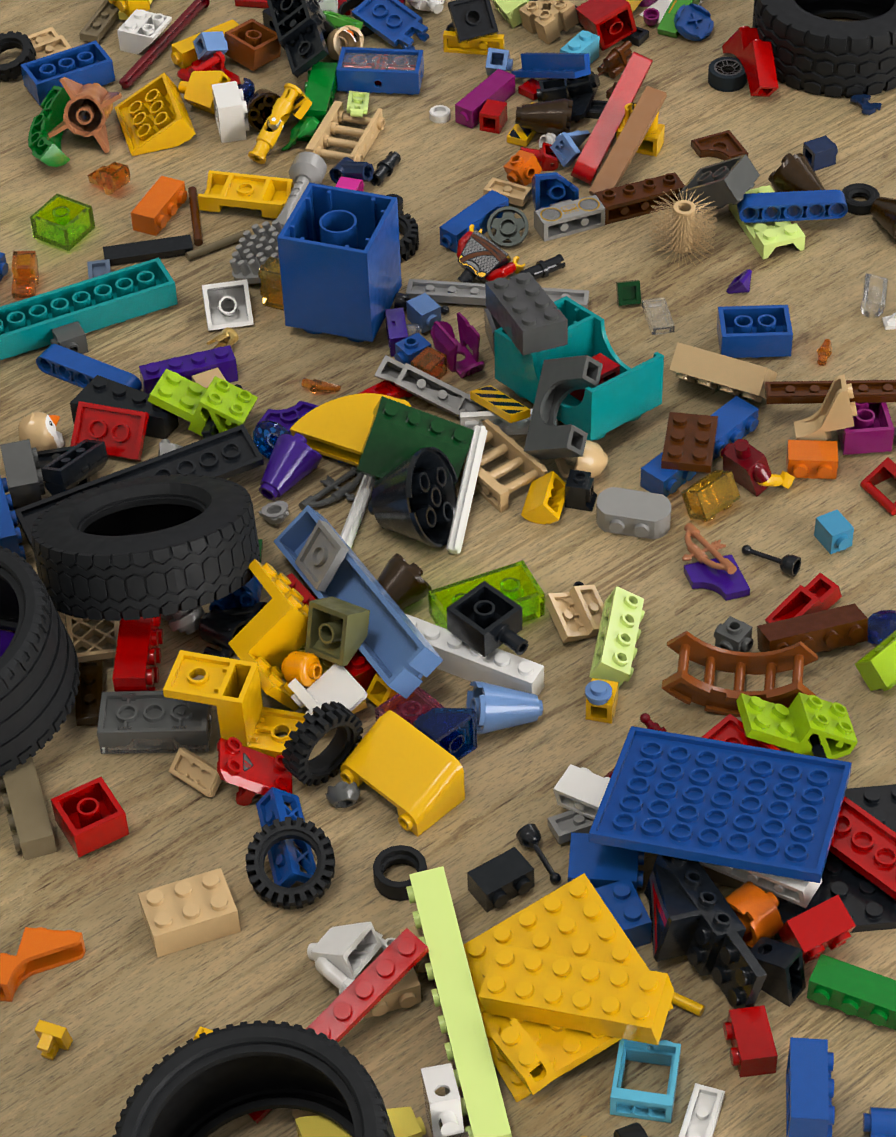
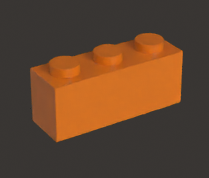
M161 176L132 210L133 230L157 236L165 228L171 217L176 214L180 206L186 202L187 191L185 190V182Z

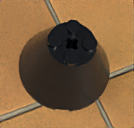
M425 447L419 449L380 480L374 481L372 500L368 502L370 514L375 515L377 522L383 529H388L431 547L439 548L447 545L458 498L454 483L458 482V478L450 460L438 448Z

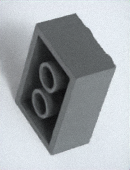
M747 154L700 168L678 195L680 198L682 197V200L683 198L684 200H690L691 198V202L694 201V204L698 202V205H705L704 203H707L708 205L704 207L721 209L727 204L732 203L735 205L742 201L743 195L754 187V182L760 174Z

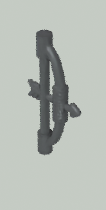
M354 465L349 472L336 481L327 475L326 480H320L326 487L314 496L310 495L300 502V509L303 511L307 505L311 508L323 507L333 502H338L345 496L347 497L346 500L354 501L355 495H350L349 493L355 490V487L363 479L364 474L356 472L357 466ZM352 476H356V478L352 482H348L341 488L339 487V485H341L343 482H345ZM333 489L337 490L330 497L317 501Z

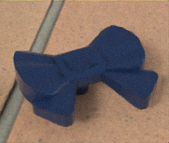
M866 94L854 95L850 99L851 102L857 103L862 108V113L866 115L875 113L876 109L880 110L882 105L881 103H869L868 100H870L871 95Z

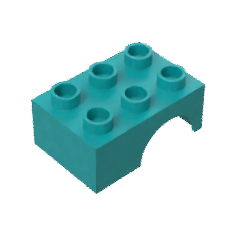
M567 296L555 301L554 304L568 320V345L522 355L502 327L494 330L495 379L512 389L517 396L526 398L533 404L544 360L582 355L593 357L602 353L620 365V375L594 388L586 387L582 402L568 394L560 404L556 419L565 425L572 424L588 433L587 440H599L607 432L626 422L638 420L643 413L662 404L664 355L655 352L653 358L633 368L628 367L612 349L607 338L604 319Z

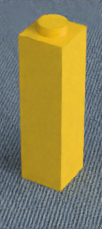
M232 19L203 32L223 31L225 36V32L237 27L239 24ZM200 33L171 44V59L181 69L187 68L198 59L193 41Z

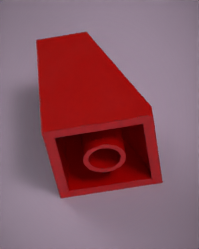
M588 0L576 8L578 20L585 30L600 36L599 47L602 51L637 31L631 5L626 0Z

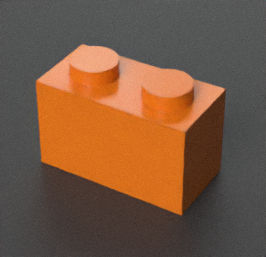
M788 440L786 455L787 473L795 478L836 479L838 468L837 441Z

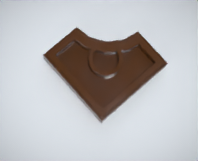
M730 130L691 140V147L700 158L714 157L725 161L744 154L748 156L749 154Z

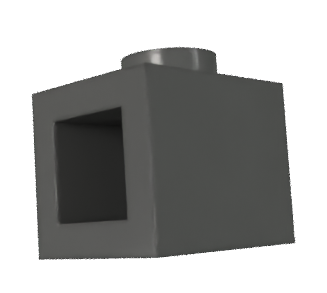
M78 321L52 329L53 339L50 340L51 344L60 345L80 354L89 352L86 334Z

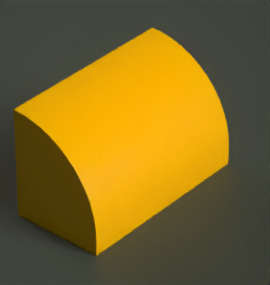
M554 471L532 481L521 516L537 524H551L558 521L565 502L566 483Z

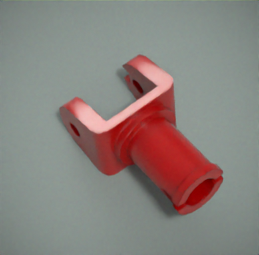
M543 142L542 148L539 150L520 147L522 151L535 154L542 171H554L559 167V160L550 148L551 144Z

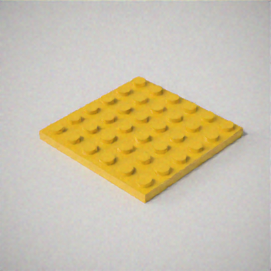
M585 873L463 944L494 1066L516 1102L532 1093L500 1055L491 1038V1035L495 1032L501 1035L506 1027L511 1026L509 1022L514 1018L487 1014L478 997L496 944L649 970ZM672 1003L670 1004L669 1011L673 1009ZM516 1019L550 1060L558 1077L621 1039ZM539 1065L529 1073L532 1077H536L543 1071V1068Z

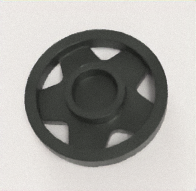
M512 206L498 208L490 215L487 222V231L490 239L496 245L504 248L520 245L525 240L529 230L525 214ZM503 212L502 218H495V216ZM514 212L519 214L522 218L516 219L514 217ZM491 228L496 230L495 236H493ZM525 228L523 235L520 236L519 231ZM510 240L511 243H504V241Z

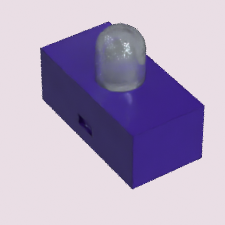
M403 308L385 309L386 330L390 356L392 357L396 354L395 343L416 333L421 335L422 327L417 323L406 324Z

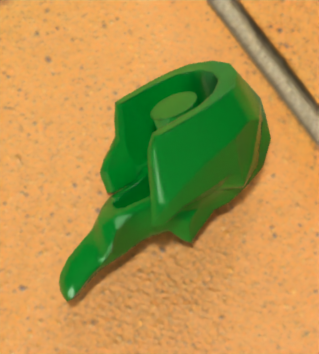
M304 116L290 130V141L281 151H286L291 146H295L297 141L309 142L318 129L320 121L315 116Z

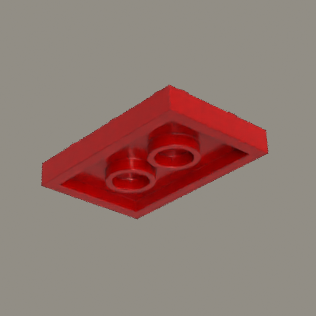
M79 401L70 446H76L85 439L104 441L107 455L141 461L149 413Z

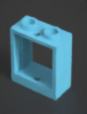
M620 1039L610 1096V1115L671 1123L680 1065L681 1044L661 1040L659 1045ZM626 1060L671 1066L667 1095L622 1088Z

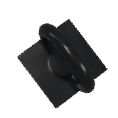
M455 0L448 2L447 5L452 23L446 27V31H455L458 43L499 32L490 0Z

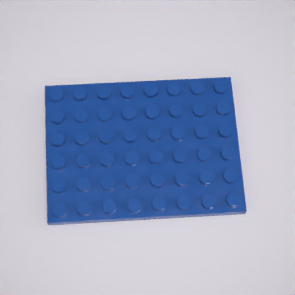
M631 726L589 831V842L820 883L850 778L852 762Z

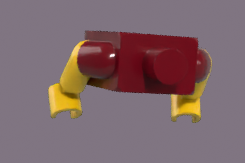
M737 439L734 443L727 444L720 451V456L723 459V473L756 497L768 486L778 487L781 485L789 489L795 479L794 476L783 470L780 475L772 474L765 455L751 446L745 439Z

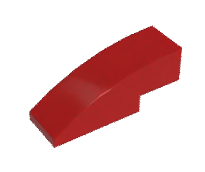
M819 573L806 587L800 585L765 619V622L772 623L828 610L842 597L840 588L829 578Z

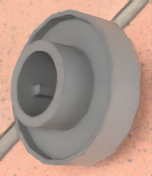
M198 605L197 608L182 612L178 610L179 613L172 614L174 618L167 623L171 631L179 630L180 633L185 631L188 635L199 629L201 616L205 614L202 606Z

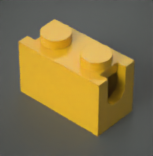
M516 1018L509 1022L511 1026L506 1027L501 1035L495 1032L491 1035V1038L500 1055L532 1095H534L558 1076L547 1056ZM541 1065L543 1071L538 1076L532 1077L529 1072Z

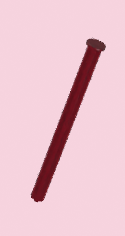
M194 0L120 79L119 84L122 88H130L201 10L209 6L210 1Z

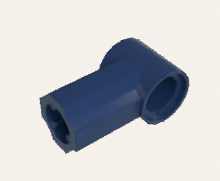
M344 157L330 170L329 175L336 184L341 176L369 182L373 178L374 168L368 162H354L352 159Z

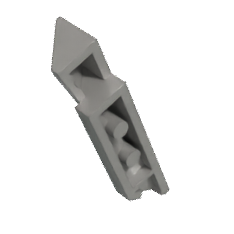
M385 355L374 375L379 379L395 383V386L456 417H460V412L487 410L470 399L469 394Z

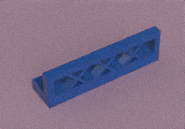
M526 52L521 54L522 68L511 71L515 78L575 79L591 74L589 53Z
M271 787L256 803L261 828L265 824L268 826L272 825V820L279 819V822L285 821V817H291V820H297V817L304 819L299 797L286 791ZM284 802L290 803L292 811ZM285 839L274 844L267 853L274 883L279 886L290 888L296 881L306 883L316 870L311 846L304 841ZM294 842L302 850V853L294 846ZM299 864L307 871V873L300 871Z

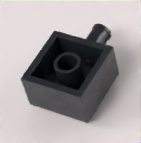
M483 581L447 607V630L482 656L486 657L502 644L509 647L517 655H522L527 650L529 645L527 643L529 642L517 634L522 630V607L486 581Z

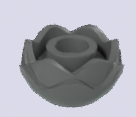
M341 781L335 786H328L325 795L329 803L334 807L347 808L353 806L359 799L360 788L357 787L355 782L348 784Z

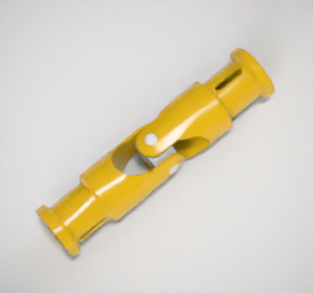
M291 83L284 85V91L281 97L276 100L271 116L267 118L256 138V145L248 153L249 158L254 162L265 164L266 156L269 150L273 149L284 127V123L290 117L297 97L302 94L301 89ZM268 126H269V127L272 129V131H274V132H268V131H267Z

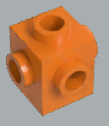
M519 150L503 166L507 173V179L512 183L523 186L529 185L532 182L533 176L542 171L535 154Z

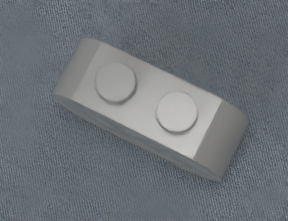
M610 487L603 490L597 497L596 522L598 527L604 532L653 540L659 539L670 530L671 503L663 494Z

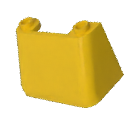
M388 710L377 719L340 767L342 781L348 784L355 782L357 787L365 782L397 807L400 826L406 831H411L417 837L465 800L464 770L461 763L452 754L391 710Z

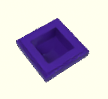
M747 269L735 277L726 292L728 294L749 292L752 271Z

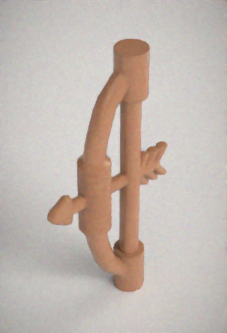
M692 523L685 525L684 530L686 534L684 540L687 550L691 554H685L682 557L683 561H690L691 558L695 557L701 564L704 563L711 568L725 570L728 574L736 572V566L717 551L726 547L725 544H720L721 540L710 544ZM691 537L697 539L705 548L700 549L692 542ZM709 551L720 563L708 559L705 552Z

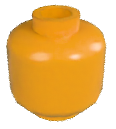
M293 651L283 660L281 671L286 682L290 683L296 678L303 687H310L321 677L322 666L315 654Z

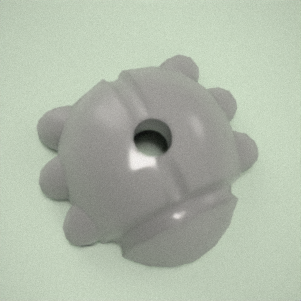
M285 501L268 503L262 507L259 515L270 524H280L289 515L288 504Z

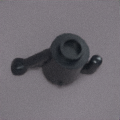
M258 602L251 607L224 610L213 609L206 613L199 624L201 638L204 641L221 647L222 651L207 646L203 654L230 658L232 653L235 652L228 643L267 602Z

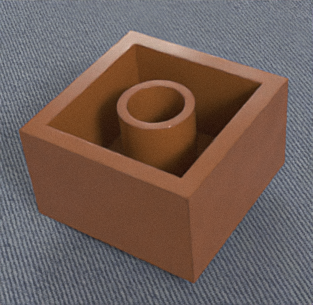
M250 19L225 32L224 37L228 43V51L225 55L252 71L280 57L281 45L277 33L254 19Z

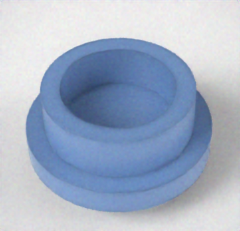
M602 680L591 681L585 687V696L593 705H604L612 696V687L609 683Z

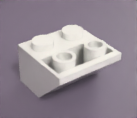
M136 9L117 30L120 51L138 55L161 34L172 21V17Z

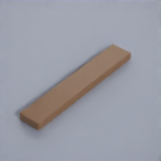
M646 86L590 187V195H595V192L618 186L667 97L666 92Z

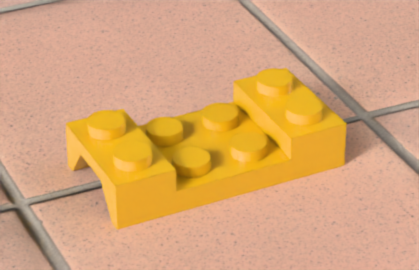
M209 170L206 191L204 194H198L197 196L199 210L220 212L223 206L248 208L251 210L257 209L261 210L262 217L276 219L291 193L293 179Z

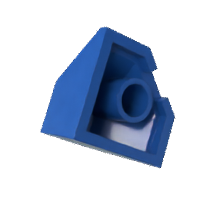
M557 172L535 174L532 178V200L535 210L550 207V204L561 201L579 199L578 187Z

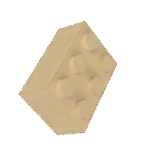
M221 868L138 893L141 913L157 958L241 932L238 910Z

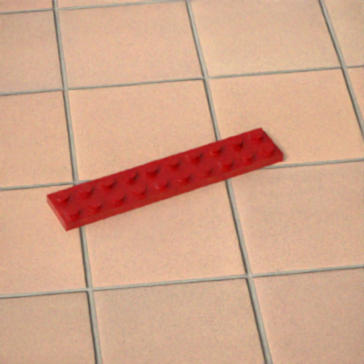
M731 714L727 715L701 737L781 751L775 745L746 737L743 723ZM844 796L829 851L896 900V832Z

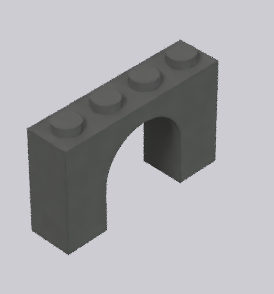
M588 355L544 360L524 452L539 460L583 457L588 433L572 424L557 426V412L562 401L571 392L585 389L588 386L594 388L599 385L603 367L602 363Z

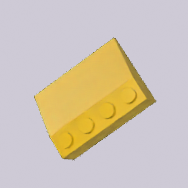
M162 73L114 107L132 156L177 147L196 135L178 88L165 73Z

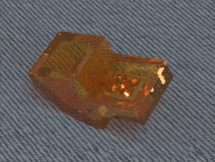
M113 162L90 173L88 178L90 183L103 187L105 194L110 195L129 183L130 171L128 165Z
M13 251L11 292L13 298L36 296V285L39 284L36 251Z

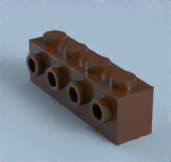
M674 172L595 192V195L605 207V225L658 212V209L663 207H658L656 210L655 207L666 203L660 197L674 203L669 198L671 197L677 202L679 190L681 191L685 185Z
M854 603L757 626L758 649L760 652L774 651L800 641L814 653L828 652L843 646H854L857 643L868 641V618Z

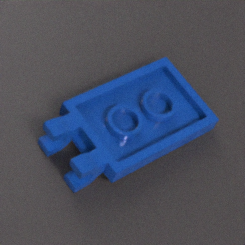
M364 0L352 11V16L355 19L363 21V25L393 47L400 44L403 49L415 50V47L412 46L414 40L410 38L414 34L422 42L429 39V35L426 33L428 27L422 24V17L398 0Z

